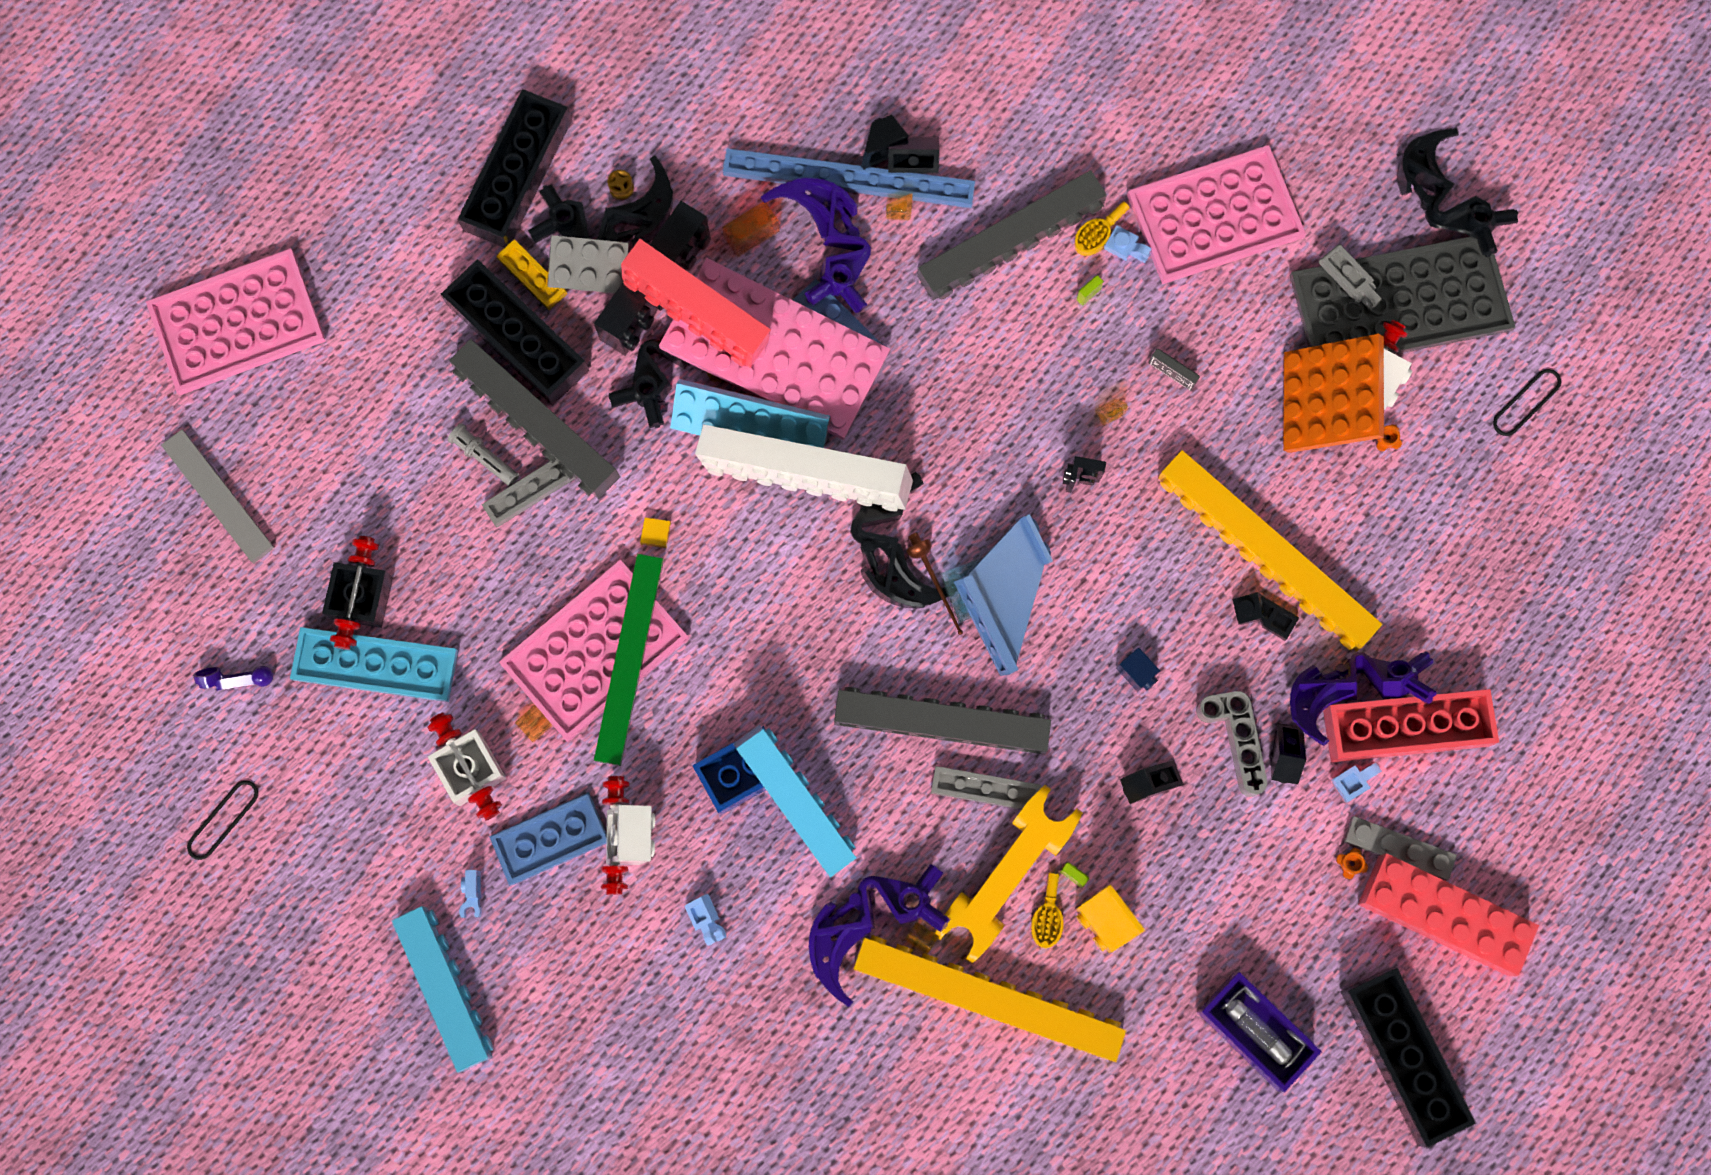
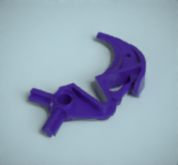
M816 178L794 179L762 195L760 199L764 203L780 197L797 201L812 215L821 238H824L823 245L853 251L826 257L821 266L820 283L804 293L807 297L806 301L809 304L815 305L828 295H836L837 297L842 296L855 314L860 313L867 307L868 304L853 285L870 257L871 247L865 239L860 237L859 229L853 226L850 217L857 215V204L850 195L835 183ZM835 209L840 211L842 222L846 228V231L843 233L839 232L834 226ZM834 277L840 278L842 282L836 281Z
M1426 651L1420 653L1409 662L1404 660L1388 662L1371 658L1365 653L1357 652L1345 664L1337 665L1334 671L1322 675L1319 669L1312 665L1300 673L1293 683L1290 693L1291 718L1305 734L1319 744L1326 745L1329 739L1317 728V719L1324 709L1341 700H1357V673H1364L1383 699L1402 698L1410 693L1423 702L1430 704L1433 701V697L1436 696V691L1420 682L1418 674L1432 665L1434 661Z
M930 864L915 885L879 876L866 877L860 882L858 892L851 894L849 901L841 906L836 914L830 918L837 905L829 902L825 904L815 918L809 935V956L812 969L816 978L820 980L823 986L847 1007L850 1008L854 1001L846 995L840 986L839 969L848 950L863 937L871 933V929H875L870 897L871 890L876 888L900 924L917 921L919 918H922L939 932H942L947 927L950 918L930 904V896H928L929 892L943 875V872L937 867ZM910 896H918L919 903L913 908L906 906V901ZM853 908L860 911L854 923L834 926V921L839 917L842 918ZM832 936H837V940L832 941ZM828 956V957H829V961H828V962H824V961H823L824 957Z

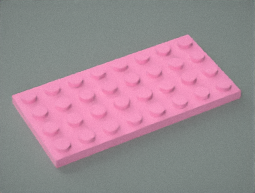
M706 258L696 278L770 328L767 346L751 368L746 365L740 366L731 359V354L725 350L722 352L711 346L710 340L705 336L701 335L699 337L688 329L689 325L682 320L679 322L672 320L659 344V348L760 399L830 415L827 432L844 440L890 352V348Z

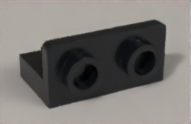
M1075 456L1072 464L1068 463L1064 472L1062 484L1067 485L1066 492H1072L1076 479H1079V483L1085 485H1094L1095 482L1099 483L1105 472L1106 462Z

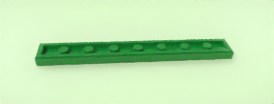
M637 554L595 751V762L621 766L664 563L663 558Z

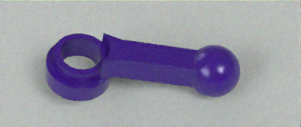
M258 666L253 671L223 675L219 667H209L195 672L193 677L195 684H198L199 688L204 689L216 686L218 691L253 684L260 687L268 686L273 680V672L267 666Z

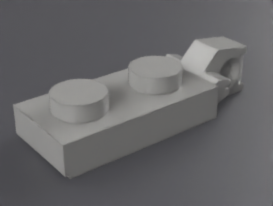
M1340 244L1319 260L1318 263L1356 302L1362 301L1370 310L1380 303L1382 298L1374 291L1376 289L1373 283L1374 279Z

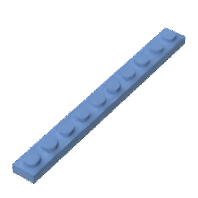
M728 148L726 149L723 176L783 184L798 178L824 179L835 183L846 192L972 208L975 181L919 173H888V169L873 167L863 170L858 165Z

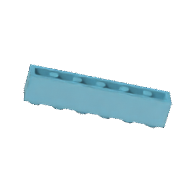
M759 724L733 744L831 878L856 859L852 853V850L856 847L847 835L844 837L839 835L837 829L840 828V825L832 814L826 817L821 810L825 804L815 792L811 795L805 788L809 785V782L801 771L795 774L790 765L794 763L785 749L779 752L774 745L778 742V739L770 728L764 731Z
M421 906L392 920L457 1073L464 1072L492 1058L490 1051L493 1050V1045L488 1035L483 1036L479 1026L482 1025L481 1017L476 1009L472 1011L468 1002L471 1000L470 992L465 984L462 986L457 977L460 974L459 967L454 959H449L446 950L450 949L449 944L443 934L439 936L436 925L439 922L434 911Z

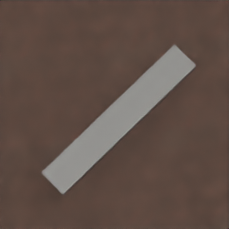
M180 430L161 444L253 564L275 548L183 430Z

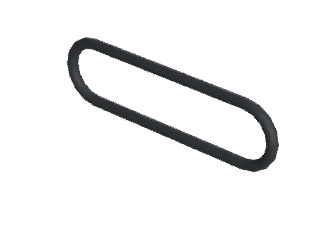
M1552 369L1540 371L1495 416L1493 426L1496 432L1503 436H1511L1516 433L1559 390L1562 382L1560 375ZM1544 373L1555 375L1558 381L1557 386L1512 431L1503 432L1498 428L1497 420L1541 375Z
M244 780L237 783L194 833L187 844L188 854L192 858L203 860L209 857L258 798V788L253 782ZM241 785H250L254 789V797L205 855H195L192 852L191 845L196 837Z

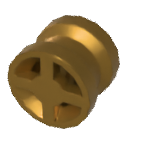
M615 170L610 173L607 184L612 197L621 201L630 198L634 193L631 175L625 170Z

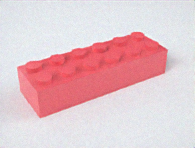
M638 240L621 263L622 279L626 287L634 292L638 290L646 295L645 299L653 306L658 307L660 305L666 309L667 315L677 322L682 320L689 325L688 329L699 337L701 335L705 336L710 340L711 346L722 352L725 350L731 354V359L738 365H746L751 368L767 346L770 328L643 240Z
M1490 689L1437 694L1433 697V701L1430 704L1423 702L1417 697L1330 705L1323 710L1327 738L1329 739L1328 747L1331 763L1482 748L1499 743Z
M1387 853L1378 856L1358 903L1361 907L1507 976L1520 975L1539 928V925Z

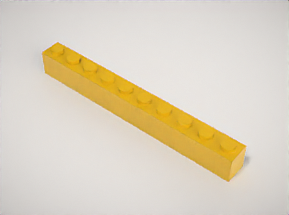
M1183 450L1161 472L1158 479L1161 481V486L1167 492H1174L1179 496L1181 504L1188 510L1194 509L1206 526L1210 528L1213 526L1218 530L1220 538L1229 545L1234 544L1240 550L1239 554L1246 561H1253L1260 567L1259 571L1264 577L1269 580L1274 579L1280 585L1279 589L1286 596H1293L1300 602L1299 606L1304 612L1309 615L1314 614L1320 620L1319 624L1326 631H1333L1340 637V643L1349 650L1354 649L1357 652L1383 625Z
M871 935L870 939L864 938L854 966L855 971L1109 1061L1117 1062L1126 1034V1030L1120 1028L1121 1022L1106 1017L1104 1022L1094 1019L1095 1013L1081 1008H1079L1078 1013L1068 1010L1069 1004L1056 999L1052 1000V1004L1041 1000L1042 995L1030 990H1027L1026 994L1015 991L1016 985L1001 981L1000 985L989 982L990 976L976 971L973 976L963 973L964 967L949 962L946 967L937 963V957L925 953L922 954V957L912 955L913 949L897 944L895 949L885 945L886 939Z

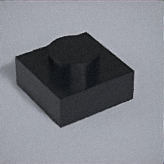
M1256 592L1232 599L1238 625L1266 619L1260 593Z

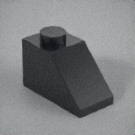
M892 114L884 118H878L871 123L861 164L863 170L887 160L889 147L908 139L909 135Z
M912 137L890 146L888 151V173H939V137Z
M1277 723L1270 764L1271 780L1298 785L1306 762L1304 732L1298 726Z
M1174 760L1144 768L1120 779L1123 792L1129 804L1151 798L1184 785Z

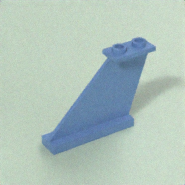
M1030 514L1016 519V523L966 576L954 581L1000 676L1010 675L1019 670L1016 664L1045 564L1053 562L1050 556V548L1043 542L1039 534V526Z

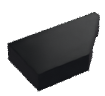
M1261 595L1266 619L1260 620L1262 628L1286 641L1299 617Z

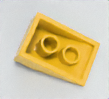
M1111 884L1098 891L1076 908V911L1079 913L1076 916L1077 920L1084 929L1089 927L1095 934V937L1092 939L1102 952L1106 949L1108 953H1112L1145 931L1144 927Z

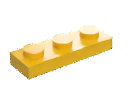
M515 239L496 255L498 261L548 311L567 295L564 288L547 287L548 272Z

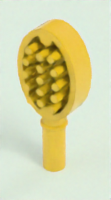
M1123 201L1105 219H1092L1082 225L1075 236L1074 247L1076 252L1083 256H1091L1100 252L1110 237V227L1130 209L1129 205Z
M1055 873L1048 874L1046 896L1044 897L1045 902L1034 912L1031 921L1032 938L1041 948L1053 947L1059 941L1063 932V915L1056 906L1059 874Z

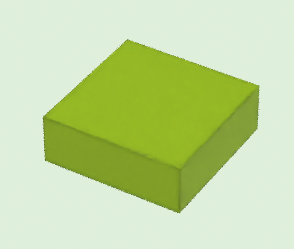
M1098 275L1094 276L1079 290L1077 301L1082 306L1085 305L1101 290L1104 281Z
M1067 862L1060 870V873L1080 888L1084 887L1089 880V876L1070 862Z

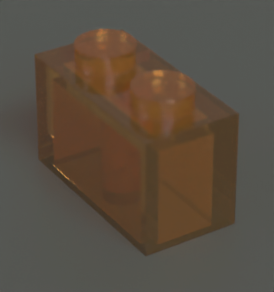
M764 202L722 227L724 239L737 258L780 232L779 220L768 204Z

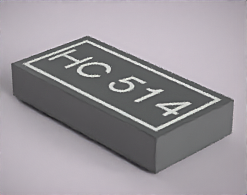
M1160 349L1155 350L1149 361L1150 365L1190 391L1193 390L1200 378V375Z

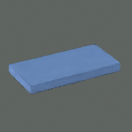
M589 792L489 836L509 886H513L603 846L607 841V833Z

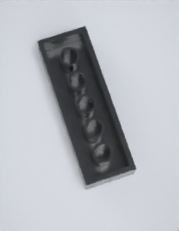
M521 90L457 219L464 232L504 248L514 240L572 122L567 106L527 90Z
M680 201L652 240L650 246L683 269L690 270L697 260V257H695L700 249H706L711 240L707 216ZM622 283L594 322L600 341L626 356L629 350H635L640 341L638 337L643 330H649L654 322L653 316L657 310L661 311L663 307L660 305L658 307L653 306L645 299L646 295L638 290L634 292Z
M478 259L441 293L446 305L552 406L589 372L585 360Z
M1397 967L1388 968L1340 991L1417 1146L1428 1148L1477 1124Z

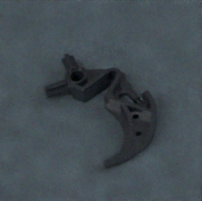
M1457 128L1435 131L1415 138L1405 149L1398 167L1397 184L1401 195L1412 193V184L1413 190L1421 200L1420 207L1426 210L1425 218L1431 227L1462 232L1472 238H1476L1481 253L1485 257H1490L1491 254L1497 253L1498 250L1492 236V231L1495 229V226L1518 223V211L1514 209L1493 211L1490 203L1477 196L1445 212L1439 211L1448 199L1454 183L1447 180L1439 169L1436 162V148L1443 140L1458 136L1459 132ZM1422 187L1431 191L1435 195H1427Z
M656 155L649 158L655 171V181L651 189L635 202L611 208L606 207L596 240L619 242L633 238L635 235L634 239L631 240L634 246L639 239L649 243L665 224L672 211L673 188H671L668 175ZM552 184L544 185L539 193L550 209L548 212L549 219L528 230L535 244L555 232L565 237L590 239L583 203L568 199L562 201ZM657 199L662 200L660 203H656ZM562 216H570L567 221H559ZM619 223L639 226V229L632 231L630 229L620 233H616L613 228Z
M664 335L660 340H648L640 346L632 382L633 387L608 393L612 408L637 401L638 405L645 409L649 428L655 427V429L659 428L660 425H664L659 403L664 402L672 388L668 379L650 355L657 353L684 369L687 365H690V363L659 348ZM646 387H653L651 393H642Z
M916 471L910 474L913 479L910 493L924 485L921 476ZM872 503V506L863 505L851 524L850 533L853 539L861 544V551L866 555L870 569L874 572L875 577L866 566L860 570L863 579L871 591L884 601L904 608H925V606L941 601L942 598L936 588L923 584L912 574L904 557L902 546L898 543V538L862 530L864 527L900 520L903 515V509L889 511L878 504ZM878 548L884 551L888 557L885 576L879 574L877 568L878 563L874 551ZM893 576L897 577L898 580L896 582L892 581ZM955 584L942 588L946 598L958 591ZM912 590L914 595L910 596L908 591Z

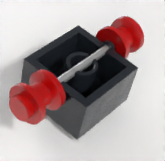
M360 535L358 539L352 540V545L356 547L355 555L349 556L348 561L354 563L355 566L337 562L333 563L322 614L330 620H334V624L338 627L337 634L330 636V641L335 642L334 647L350 650L351 646H356L357 641L353 639L354 630L361 628V625L382 628L393 577L384 570L366 568L375 566V561L371 559L372 551L379 549V545L374 543L375 539L372 537Z

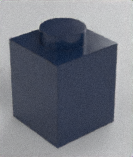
M1139 647L1116 668L1137 692L1142 688L1146 691L1149 690L1158 681L1155 676L1160 672L1158 667Z

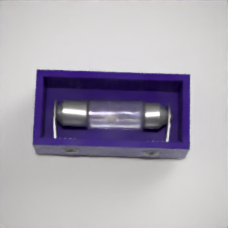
M1233 972L1197 1011L1278 1092L1285 1093L1322 1053L1308 1037L1240 972Z

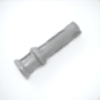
M461 423L456 426L448 436L447 441L450 444L455 443L464 451L466 457H474L507 484L508 487L512 486L519 478V473H516L483 446V440L480 437H474L468 432L464 424Z

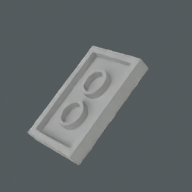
M551 235L547 287L616 293L624 281L622 279L621 263L628 255V243Z

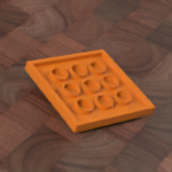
M1374 334L1284 352L1283 451L1292 453L1384 438V336Z

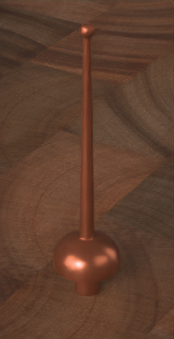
M918 532L908 536L912 546L906 552L912 558L922 559L958 630V634L962 635L963 630L960 629L926 556L931 550L930 539L921 541Z

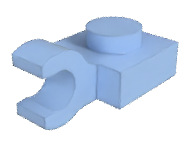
M1116 225L1104 246L1105 250L1125 261L1131 255L1144 263L1149 258L1152 248L1145 244H1138L1139 236Z
M1376 762L1362 771H1359L1355 765L1331 781L1347 803L1370 789L1366 781L1382 772Z
M465 870V877L461 878V892L465 893L467 900L461 905L459 915L461 918H466L467 909L473 907L475 909V917L480 918L482 915L480 906L481 871Z
M709 894L703 895L685 905L695 931L702 930L704 941L708 946L726 938V932L723 927L715 923L720 918Z

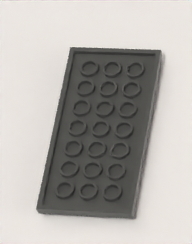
M1472 237L1355 259L1374 279L1373 283L1376 286L1374 291L1382 298L1380 303L1372 310L1366 307L1362 301L1358 303L1352 299L1322 266L1294 271L1290 274L1308 347L1374 334L1383 336L1386 331L1383 324L1384 322L1390 324L1391 320L1406 326L1404 332L1408 333L1406 338L1400 337L1396 343L1399 348L1398 352L1388 350L1393 354L1510 332L1516 328L1495 254H1491L1490 257L1482 255L1477 239Z

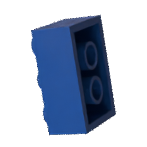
M733 743L692 765L720 816L766 791Z

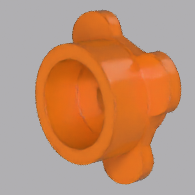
M1394 424L1385 426L1384 438L1377 439L1376 448L1382 452L1388 448L1399 449L1402 445L1399 428Z
M1352 848L1349 853L1345 855L1339 854L1336 857V862L1341 865L1343 877L1346 879H1352L1354 875L1366 873L1368 870V865L1365 863L1358 848ZM1350 861L1354 862V866L1350 865Z

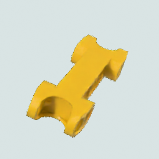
M1046 784L1025 804L1012 822L1022 833L978 893L971 899L961 891L945 913L950 918L947 927L942 932L936 930L934 934L936 938L941 940L952 928H967L974 938L970 953L965 958L971 964L991 946L1004 928L1005 924L997 919L995 915L1044 849H1047L1056 856L1071 837L1083 814L1081 810L1076 808L1063 821L1056 822L1050 820L1044 813V803L1051 791V788Z

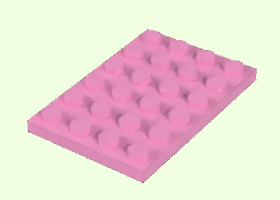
M1269 145L1127 192V197L1146 245L1152 248L1150 255L1162 284L1302 239L1306 235Z
M291 248L146 301L176 392L179 395L326 341L296 256Z
M621 559L499 661L501 666L567 742L572 740L600 716L605 709L633 573ZM657 600L655 601L639 681L689 639L688 635Z

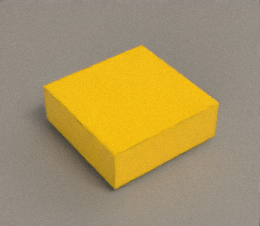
M645 517L640 540L641 545L667 548L671 522Z

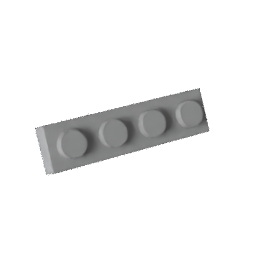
M556 460L553 463L548 462L481 505L496 528H498L575 478L568 479L560 471L562 466Z
M936 766L931 794L1022 810L1025 804L1041 789L1042 785Z
M1355 816L1351 818L1344 839L1345 843L1376 855L1387 853L1445 881H1448L1457 856L1446 850Z

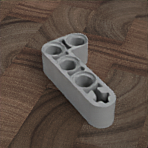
M1241 691L1205 697L1196 708L1198 718L1205 723L1225 721L1240 792L1247 797L1259 795L1267 787V777L1249 697ZM1231 699H1237L1241 702V711H1235L1231 708ZM1206 703H1210L1215 707L1216 714L1214 716H1210L1205 712L1204 705ZM1237 725H1242L1247 729V737H1240L1236 733ZM1242 751H1248L1252 754V764H1247L1242 760ZM1252 768H1255V769H1256V770H1255L1254 772H1252V773H1250V772L1245 773V772H1244V771H1248V770H1250V769H1252ZM1252 778L1254 782H1258V786L1253 788V786H1248L1247 782Z

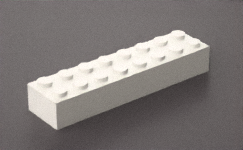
M704 424L695 452L701 464L712 475L722 476L725 473L732 475L733 478L740 481H747L748 478L757 480V483L765 486H772V483L782 485V488L790 491H797V488L807 490V493L814 496H822L823 493L832 495V498L839 501H847V498L857 500V503L864 506H872V503L878 504L889 511L906 510L913 482L906 464Z

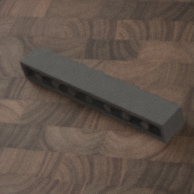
M1090 170L918 267L917 277L932 301L937 298L945 299L958 286L966 287L975 280L974 277L981 273L987 275L996 269L997 264L1003 261L1008 263L1018 256V252L1024 249L1029 251L1035 248L1040 243V240L1045 237L1053 238L1060 233L1061 228L1068 224L1070 226L1076 225L1082 220V216L1089 212L1091 214L1097 213L1104 207L1107 193Z
M470 339L449 360L454 367L452 373L461 382L467 380L471 384L469 388L479 398L484 395L489 400L487 404L495 413L499 414L502 412L507 416L505 421L514 430L520 428L525 433L523 437L533 447L538 444L543 449L541 453L551 463L556 460L562 466L560 471L568 479L571 480L574 477L580 482L578 487L587 496L593 494L597 499H600L620 478L617 470L474 341Z
M845 687L844 691H838L834 725L1043 755L1048 751L1051 720L1045 719L1043 714L1030 713L1029 717L1021 716L1019 711L1004 709L1003 713L993 712L992 707L977 706L976 709L966 708V704L960 702H950V705L939 704L940 700L924 698L923 702L914 701L913 696L898 694L897 698L887 697V693L882 691H871V694L860 693L861 689L854 687Z

